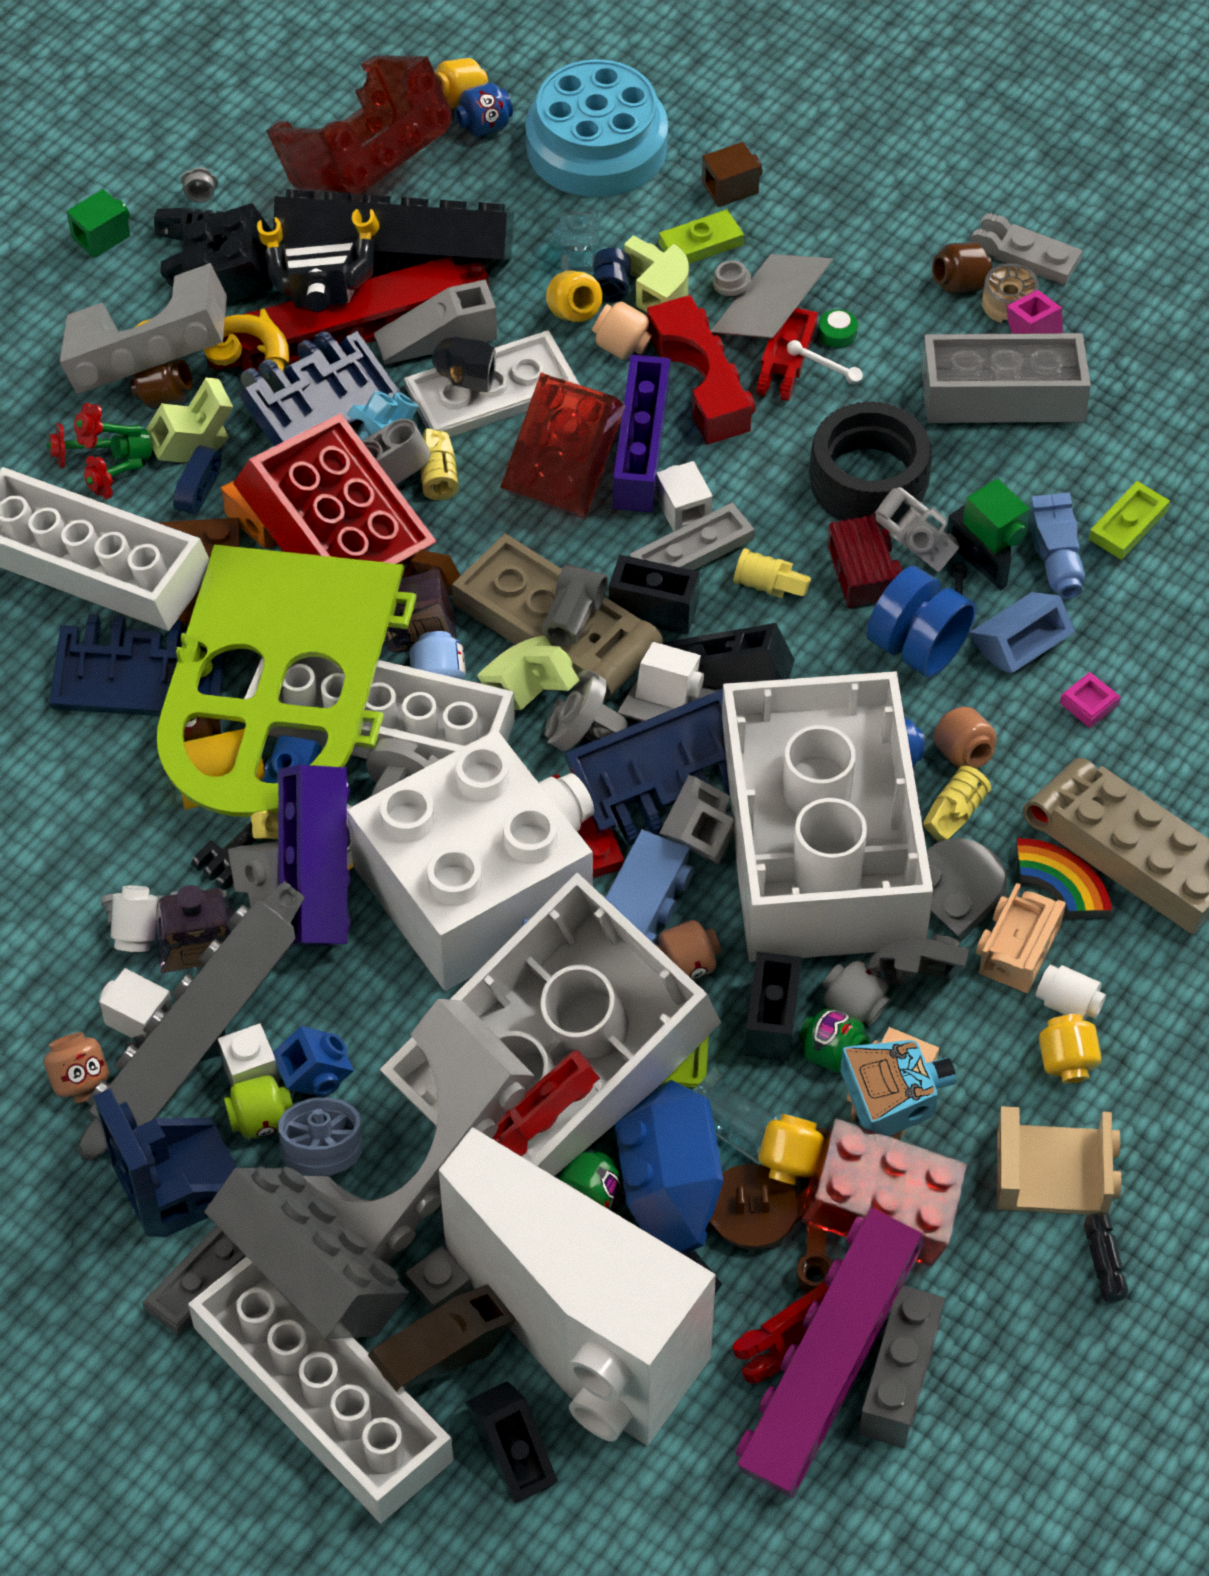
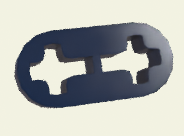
M202 445L197 446L176 485L173 497L174 509L194 515L200 511L221 468L222 454L220 450Z

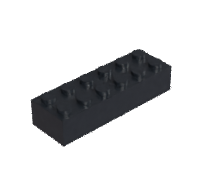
M286 189L285 197L275 196L274 217L279 219L283 238L279 244L357 237L359 239L360 234L352 222V214L358 209L362 217V223H365L370 219V210L372 209L380 226L378 232L371 236V240L375 241L374 251L503 260L511 259L514 213L505 212V204L478 202V210L467 209V201L440 200L439 207H429V199L401 197V205L391 204V196L363 194L362 202H353V194L324 192V199H314L315 191ZM275 218L273 219V231L276 229Z

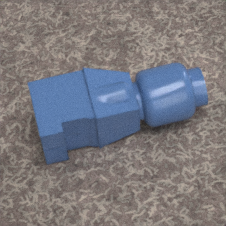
M1070 492L1031 496L1028 524L1034 544L1033 548L1045 564L1049 586L1063 599L1074 598L1082 592L1085 573L1081 557L1077 554L1080 546L1077 539V522L1072 510Z

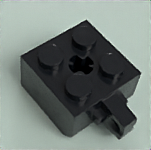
M253 203L183 225V251L161 261L160 273L167 283L173 287L174 276L211 263L227 295L226 304L272 290L273 285L269 280L264 254L267 246L260 240L257 223L261 220L265 232H272V229Z

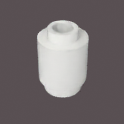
M128 885L123 886L122 893L113 894L110 937L115 939V949L130 952L150 950V941L155 940L158 897L150 895L148 887Z
M1049 965L1040 981L1036 997L1043 1000L1044 1006L1063 1015L1080 1014L1083 1020L1086 1021L1088 1016L1096 1019L1103 1006L1106 994L1100 992L1101 982L1063 965L1060 968Z

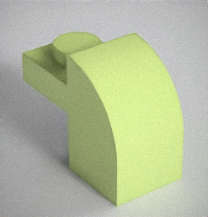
M634 235L624 244V252L631 258L630 274L638 278L636 280V307L647 313V307L688 295L689 263L685 253L678 246L673 244L665 252H662L655 245L646 243Z
M205 378L189 406L161 403L146 428L151 438L152 449L158 460L189 462L197 446L202 445L218 450L228 440L229 436L223 423L229 417L233 405L219 379Z
M546 636L530 638L514 645L496 657L477 674L479 680L484 685L514 691V710H522L543 690L569 691L580 681L572 668V661L568 654L560 646H551Z

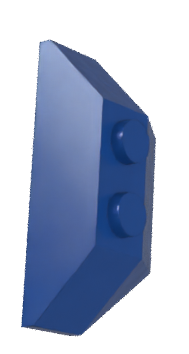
M670 1080L658 1086L614 1125L628 1208L643 1231L676 1251L683 1253L704 1246L707 1236L705 1229L714 1214L723 1185V1175L710 1099Z

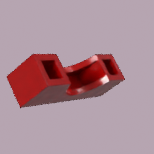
M691 295L647 307V317L649 319L647 332L653 335L650 341L658 356L670 358V361L687 364L700 372L705 378L702 384L692 391V418L706 444L709 445L750 432L751 417L756 412L754 399L749 391L744 392L740 385V377L735 364L728 363L725 358L724 347L718 335L713 336L710 331L709 320L703 308L698 309Z

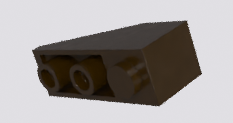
M487 1284L457 1295L373 1348L367 1356L381 1372L384 1379L389 1382L396 1392H399L489 1356L516 1322V1318Z

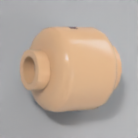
M617 302L613 306L607 304L592 328V331L596 333V344L621 360L629 359L634 352L642 355L653 336L647 332L649 327L648 317L624 302Z

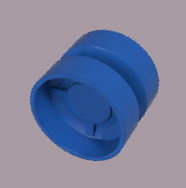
M910 566L894 578L879 598L868 622L867 639L891 655H897L902 652V661L930 678L937 675L950 663L965 642L975 620L976 604L952 588H946L941 591L939 580L917 566Z

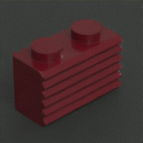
M873 514L869 517L863 516L861 519L856 517L853 520L847 519L845 522L840 520L837 523L833 521L829 524L827 548L836 570V576H838V582H840V588L842 589L847 608L877 603L888 585L902 572L900 562L898 560L892 561L889 554L892 551L889 531L885 528H880L879 523L876 521V516Z

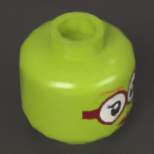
M270 1075L237 1082L232 1085L230 1096L224 1098L232 1132L240 1131L241 1135L247 1140L278 1133L279 1119L287 1109L293 1106L289 1090L286 1086L278 1088L276 1080Z

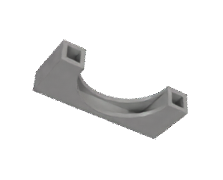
M437 999L410 1034L418 1043L430 1064L438 1097V1119L434 1140L424 1163L411 1180L394 1193L371 1201L345 1191L329 1176H303L307 1181L306 1187L317 1198L323 1199L332 1205L337 1211L336 1218L347 1229L361 1235L368 1244L366 1249L377 1260L389 1264L397 1252L403 1250L412 1242L415 1237L414 1230L424 1217L432 1214L442 1203L439 1169L472 1127L492 1139L498 1130L497 1123L508 1110L521 1102L526 1094L525 1087L535 1076L477 1015L460 1000Z

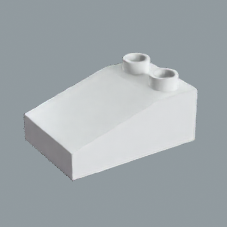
M897 671L723 684L722 721L732 818L735 819L733 831L749 962L756 961L757 952L807 958L878 952L886 945L899 939L909 937L927 939L933 887Z
M578 873L450 999L463 1001L515 1056L517 1054L518 1059L535 1075L525 1087L526 1092L574 1050H579L599 1075L600 1079L593 1084L592 1090L585 1098L568 1106L558 1115L556 1122L547 1131L538 1133L530 1141L528 1140L527 1152L522 1157L552 1176L558 1174L652 1093L721 1023L708 994ZM412 1037L380 1070L437 1127L438 1097L435 1079L424 1052Z
M472 1127L439 1169L446 1251L471 1278V1285L474 1289L488 1284L516 1318V1322L510 1330L563 1391L573 1399L569 1405V1410L584 1428L607 1441H616L622 1431H625L648 1446L711 1359L716 1274Z

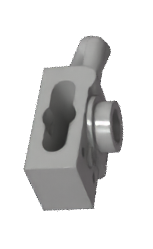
M901 487L892 488L875 511L876 521L891 532V535L897 541L906 546L937 572L941 571L960 547L957 538L944 531L947 518L933 507L928 509ZM902 502H904L910 508L896 524L891 520V517ZM929 515L941 523L939 527L928 519Z

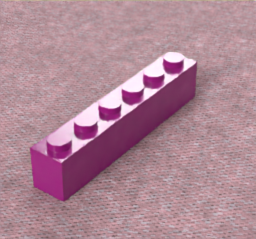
M872 1207L865 1219L858 1216L854 1221L846 1240L851 1246L844 1260L842 1261L837 1258L830 1267L825 1279V1285L829 1286L828 1291L821 1303L815 1300L810 1306L802 1325L807 1328V1331L800 1345L792 1343L787 1350L780 1367L785 1373L778 1387L770 1386L758 1408V1412L763 1414L757 1428L755 1431L748 1429L745 1432L736 1450V1456L740 1457L737 1465L744 1474L794 1499L925 1244L921 1231Z

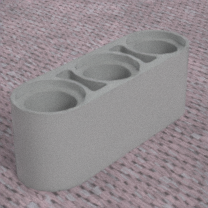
M406 418L398 419L362 441L394 485L424 467L431 455L429 447L416 424Z

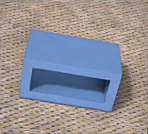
M1031 592L972 630L970 635L988 661L1002 671L1013 673L1075 633L1060 596Z

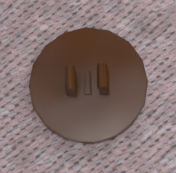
M748 1163L731 1167L722 1173L723 1185L714 1214L709 1221L711 1227L721 1239L738 1248L757 1250L774 1246L788 1236L797 1220L799 1202L792 1184L769 1178L771 1168L764 1165Z

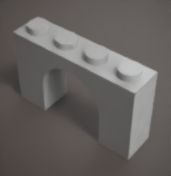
M211 263L174 276L172 298L167 307L153 319L135 328L118 332L103 302L67 315L60 364L75 392L80 394L222 343L227 295Z

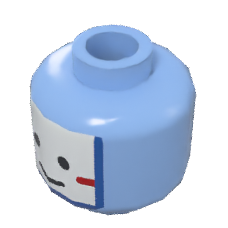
M444 631L427 632L419 636L418 641L411 646L409 651L411 668L462 680L465 679L466 669L463 646L460 641L452 638L450 633Z

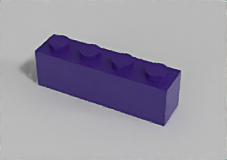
M630 356L613 477V509L653 512L656 473L659 469L669 393L670 358Z
M296 765L278 769L279 885L286 882L305 897L290 923L294 926L295 940L291 944L293 946L347 944V933L350 929V917L347 912V889L350 884V874L347 869V845L350 838V831L347 825V800L350 792L347 782V767Z

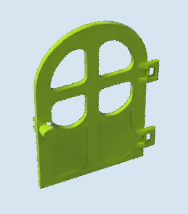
M214 545L186 634H181L182 647H177L176 649L178 661L157 728V748L161 763L169 780L182 795L196 805L222 815L251 817L254 813L261 811L278 813V783L262 782L256 777L268 733L277 726L318 730L327 733L328 740L325 747L310 765L344 767L354 747L375 748L384 714L382 712L365 710L387 628H408L417 597L414 593L398 592L404 571L403 564ZM397 603L406 604L402 617L394 616ZM200 646L206 648L207 653L202 651ZM234 649H249L255 651L264 659V668L257 691L249 699L205 695L198 691L200 678L207 676L213 669L211 659L223 652ZM307 657H321L336 664L345 675L338 702L329 708L284 704L278 701L285 675L291 665ZM205 717L240 721L246 724L235 765L228 774L218 777L208 776L201 773L191 762L184 744V729L191 719ZM364 722L373 723L369 736L360 735Z

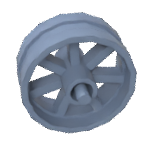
M329 1097L311 1098L294 1104L279 1119V1140L282 1160L287 1167L308 1176H330L347 1170L358 1161L362 1154V1133L359 1113L354 1106L345 1101Z

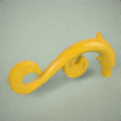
M260 309L259 317L254 315H232L225 317L223 338L229 335L228 339L225 342L203 349L210 362L223 366L232 364L241 356L242 351L240 341L233 333H246L257 337L264 344L258 345L257 348L265 354V360L272 359L282 371H284V368L289 363V350L285 335L269 318L265 309ZM149 320L142 321V322L139 323L137 326H140V325H142V324L148 322Z

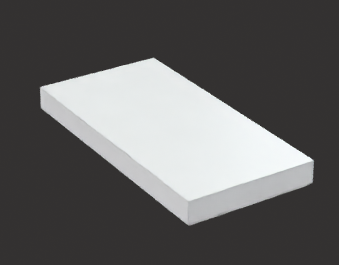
M549 330L495 348L496 369L489 392H477L453 386L446 376L436 371V368L404 378V387L411 400L418 405L417 411L426 428L447 432L449 437L562 400L567 392L574 395L580 394V384Z

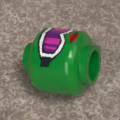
M832 1008L821 1010L815 1017H808L802 1025L799 1035L800 1041L803 1042V1053L806 1060L837 1074H841L843 1048L870 1044L869 1036L866 1035L864 1024L861 1021Z
M582 1152L562 1169L557 1178L607 1209L611 1207L622 1184L621 1176L615 1168L612 1159L600 1152Z

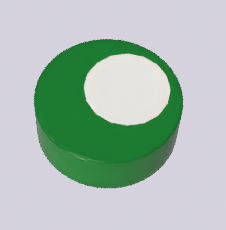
M835 309L827 311L819 320L818 336L824 344L830 347H846L852 344L857 337V319L853 314L845 310Z

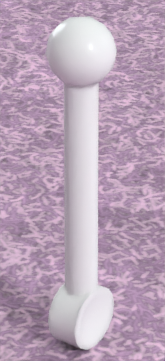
M797 340L790 341L787 344V351L790 355L796 356L799 354L844 375L850 384H857L862 379V371L857 367L850 369L803 348Z

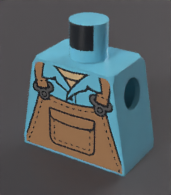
M913 1040L843 1048L840 1071L868 1144L876 1143L931 1118L936 1111L937 1089L954 1085L957 1081L955 1069L949 1057L926 1063L919 1044Z

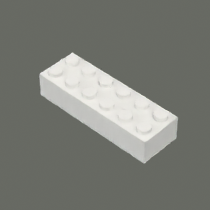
M1 468L0 568L167 631L172 628L200 589L210 560L200 538L13 470Z
M321 657L303 658L292 664L288 669L278 701L291 705L329 708L335 705L340 698L345 675L330 660ZM263 658L260 660L244 699L253 697L257 691L264 668ZM378 660L365 710L382 712L384 714L376 745L383 738L407 740L418 745L414 752L423 756L426 760H429L431 755L440 760L495 730H498L507 742L515 722L514 691ZM364 722L360 735L369 736L373 723ZM277 726L268 733V736L279 738V735L317 741L323 748L328 740L327 733L318 730ZM354 747L351 755L367 759L372 749Z
M247 1257L188 1303L194 1329L380 1524L454 1461L451 1437L405 1390L396 1392L367 1356L369 1353L354 1338L325 1340Z

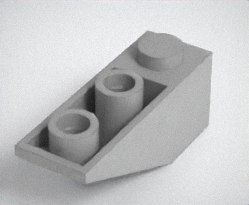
M486 280L447 288L374 332L384 365L433 354L439 342L447 338L460 337L483 342L496 340V306Z

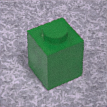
M104 189L66 211L71 238L93 258H96L131 236L128 223L130 213L126 205L120 199L115 200Z
M997 478L966 497L963 524L996 554L1007 546L1017 545L1026 536L1030 508Z

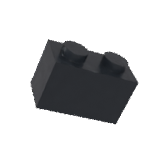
M619 555L609 584V600L640 620L647 621L655 627L689 634L699 603L700 572Z
M757 952L746 1030L745 1056L790 1061L801 957Z

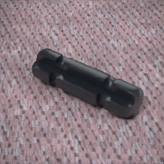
M1104 1212L1090 1214L1085 1218L1084 1228L1087 1239L1091 1241L1089 1248L1097 1278L1101 1280L1099 1287L1102 1298L1106 1302L1122 1301L1127 1297L1129 1289L1126 1278L1121 1273L1123 1266L1115 1236L1111 1234L1113 1228L1110 1216Z

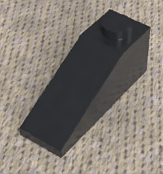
M777 623L663 642V645L701 655L698 672L704 673L702 685L723 689V684L789 679L795 660Z

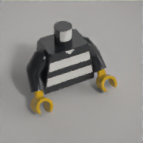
M358 209L352 214V222L360 234L359 239L357 237L295 242L285 243L283 247H279V243L283 238L279 219L274 217L276 229L272 232H265L263 230L261 220L257 223L260 240L267 246L264 254L269 280L282 294L293 297L294 307L309 308L312 311L319 312L326 309L329 305L346 304L350 302L355 289L359 288L372 276L375 241L371 240V236L375 235L380 227L379 221L372 209L370 210V219L365 223H362V217Z

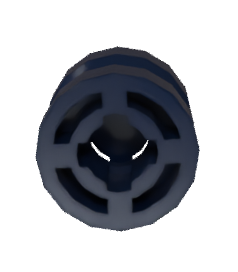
M617 248L600 250L594 256L593 277L600 284L603 302H619L625 299L629 292L628 277L631 273V258L626 252Z

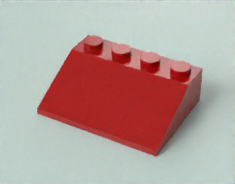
M341 413L250 458L233 483L283 552L403 564L404 567L419 550L427 551L437 542Z

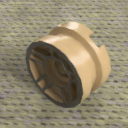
M1014 263L1000 264L992 268L985 276L982 307L985 313L992 320L1000 323L1003 320H1008L1007 305L1038 289L1039 281L1035 273L1023 265Z

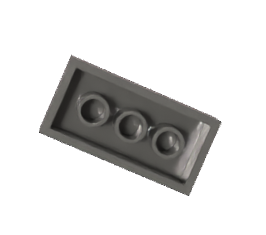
M289 1167L235 1168L204 1211L209 1218L325 1340L378 1336L409 1293L397 1280V1272L385 1262L377 1260L366 1249L368 1246L366 1240L355 1231L347 1229L336 1218L337 1211L325 1200L317 1198L306 1187V1179L296 1170Z

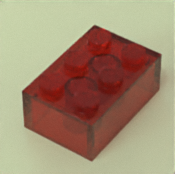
M540 373L500 488L512 496L585 520L625 405L615 396Z
M835 1119L824 1136L816 1172L811 1178L800 1222L847 1238L857 1217L860 1216L865 1219L872 1207L921 1231L925 1244L916 1262L932 1267L949 1245L967 1164Z

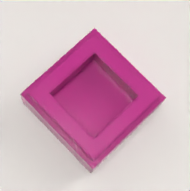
M1089 672L1061 694L1060 704L1085 725L1092 728L1119 706L1121 697Z

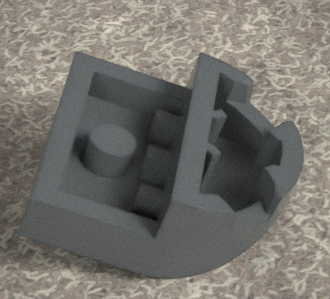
M952 838L940 841L927 850L933 887L930 912L962 941L991 912H995L1002 896L1007 897V872L1001 860L987 847L968 839Z
M933 935L932 940L920 937L903 938L886 945L875 953L869 960L867 970L878 975L884 970V980L886 982L905 987L917 973L952 980L966 966L969 949L959 947L958 940L943 935Z

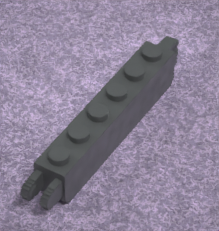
M283 882L263 901L257 899L250 909L243 904L226 925L233 930L226 940L220 943L214 939L199 958V961L205 965L195 978L187 973L171 993V996L177 999L175 1004L167 1014L159 1009L144 1027L143 1031L149 1035L139 1049L131 1044L114 1065L121 1071L109 1085L106 1081L102 1080L86 1100L92 1106L86 1118L92 1123L85 1130L84 1134L81 1135V1139H79V1143L76 1145L78 1146L76 1151L81 1156V1160L85 1159L91 1162L97 1160V1157H101V1153L103 1154L107 1149L93 1096L111 1088L118 1104L128 1103L136 1120L137 1127L153 1120L295 940L294 926L290 923L305 898L300 892L296 891L288 883Z

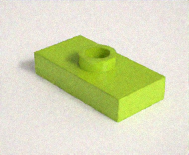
M728 209L659 232V245L665 252L671 245L675 244L685 253L688 263L691 264L744 245V234Z
M1136 481L1090 529L1088 540L1122 560L1168 512L1170 500Z

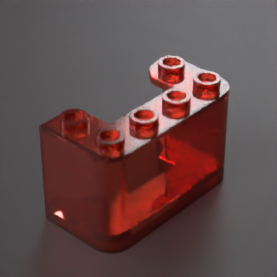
M373 55L363 62L361 67L363 71H367L366 81L363 87L355 90L362 108L343 121H332L321 129L293 128L288 121H279L266 130L293 187L298 190L359 194L444 134L450 126L452 114L428 56Z

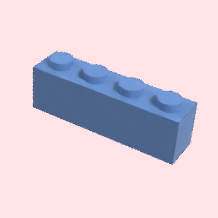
M641 830L605 899L656 946L657 932L661 924L668 925L676 908V901L674 899L679 890L686 891L693 876L694 867L689 865L690 847Z

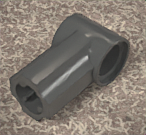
M565 564L557 581L556 598L542 625L543 635L547 636L553 644L567 647L570 644H577L591 611H597L602 605L608 584L607 575Z

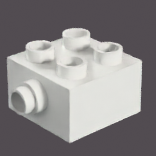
M498 730L483 736L347 809L353 867L444 991L474 976L520 930L524 918L531 919L576 873L580 874L593 887V852L577 832L581 828V823L594 814V805L588 790L573 773L558 779L548 777L538 783Z

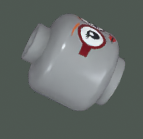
M854 961L846 968L840 964L836 965L822 984L828 989L824 997L825 1006L851 1016L870 1027L891 1001L886 996L888 993L887 982L875 972L867 970L868 966L863 962Z

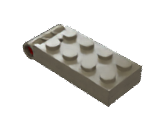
M505 533L452 584L453 604L515 645L530 638L545 636L543 635L542 625L556 598L557 581L562 569ZM604 597L600 608L597 611H591L577 644L560 647L570 657L572 668L576 675L582 670L589 669L606 680L607 689L604 699H609L640 668V663L652 642L663 644V638L651 623L640 620ZM547 637V639L549 640L551 646H559V645L553 644V642Z
M1076 758L1023 806L1024 818L1033 828L1047 833L1190 934L1194 935L1209 920V838L1103 766L1097 770L1095 765L1089 760Z

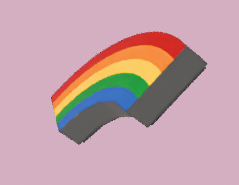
M1017 838L1015 848L1019 883L1036 885L1050 892L1057 900L1065 902L1064 913L1067 919L1111 918L1112 906L1108 892L1101 879L1087 863L1072 852L1052 843Z

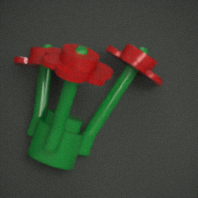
M84 403L81 412L76 415L74 420V431L77 435V440L64 441L63 425L56 423V433L49 434V442L46 444V447L49 449L50 457H57L60 469L65 468L66 449L111 448L114 458L121 459L124 463L107 469L101 457L94 458L89 456L86 458L87 466L84 469V479L88 488L97 496L102 495L107 500L113 496L111 488L113 476L128 470L142 469V460L150 458L152 453L151 438L145 428L142 429L140 425L124 426L102 423L100 421L102 416L101 407L97 404ZM101 432L118 434L113 435L112 439H98L97 436Z

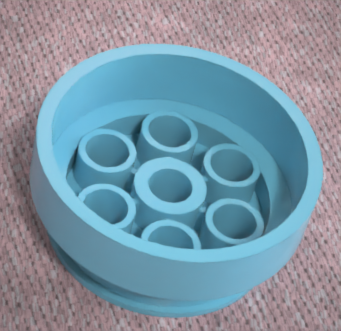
M600 59L584 60L558 69L543 82L536 99L531 104L527 113L525 124L526 151L531 166L547 183L570 194L585 197H608L632 191L654 177L666 158L668 146L666 111L660 100L656 97L655 90L649 80L639 71L619 62Z

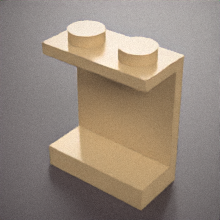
M1001 1106L997 1124V1210L1086 1215L1101 1212L1109 1214L1112 1199H1120L1121 1171H1113V1157L1118 1158L1120 1153V1130H1112V1112H1102L1098 1129L1020 1125L1019 1107Z

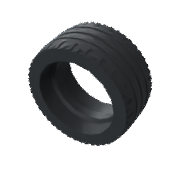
M874 401L857 402L843 406L830 413L818 426L811 446L809 476L812 493H814L817 503L833 518L835 517L837 520L844 522L847 519L853 520L856 517L861 519L863 516L875 515V511L892 488L901 487L922 503L928 489L932 464L931 443L929 436H927V431L924 430V426L920 424V421L916 420L909 412L888 403L884 404ZM856 449H876L892 454L902 461L907 469L900 475L887 480L866 481L848 475L839 469L834 461L840 455ZM902 502L891 517V520L898 523L910 507Z

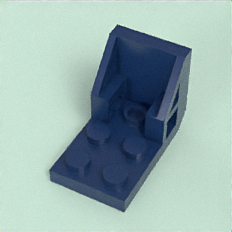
M111 1088L94 1095L110 1163L146 1236L167 1237L209 1218L204 1211L233 1170L237 1168L213 1119L156 1118L137 1127L136 1120L128 1103L118 1104Z

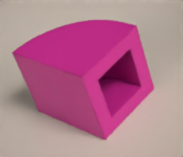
M1038 289L1007 305V318L1012 334H1063L1062 307Z

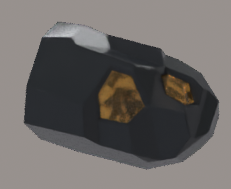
M460 337L443 339L435 347L432 354V364L441 376L447 377L453 386L477 392H489L495 376L496 350L491 345L480 340Z

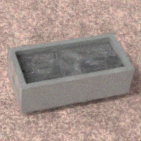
M1083 333L924 335L921 371L927 423L1086 422L1091 385Z

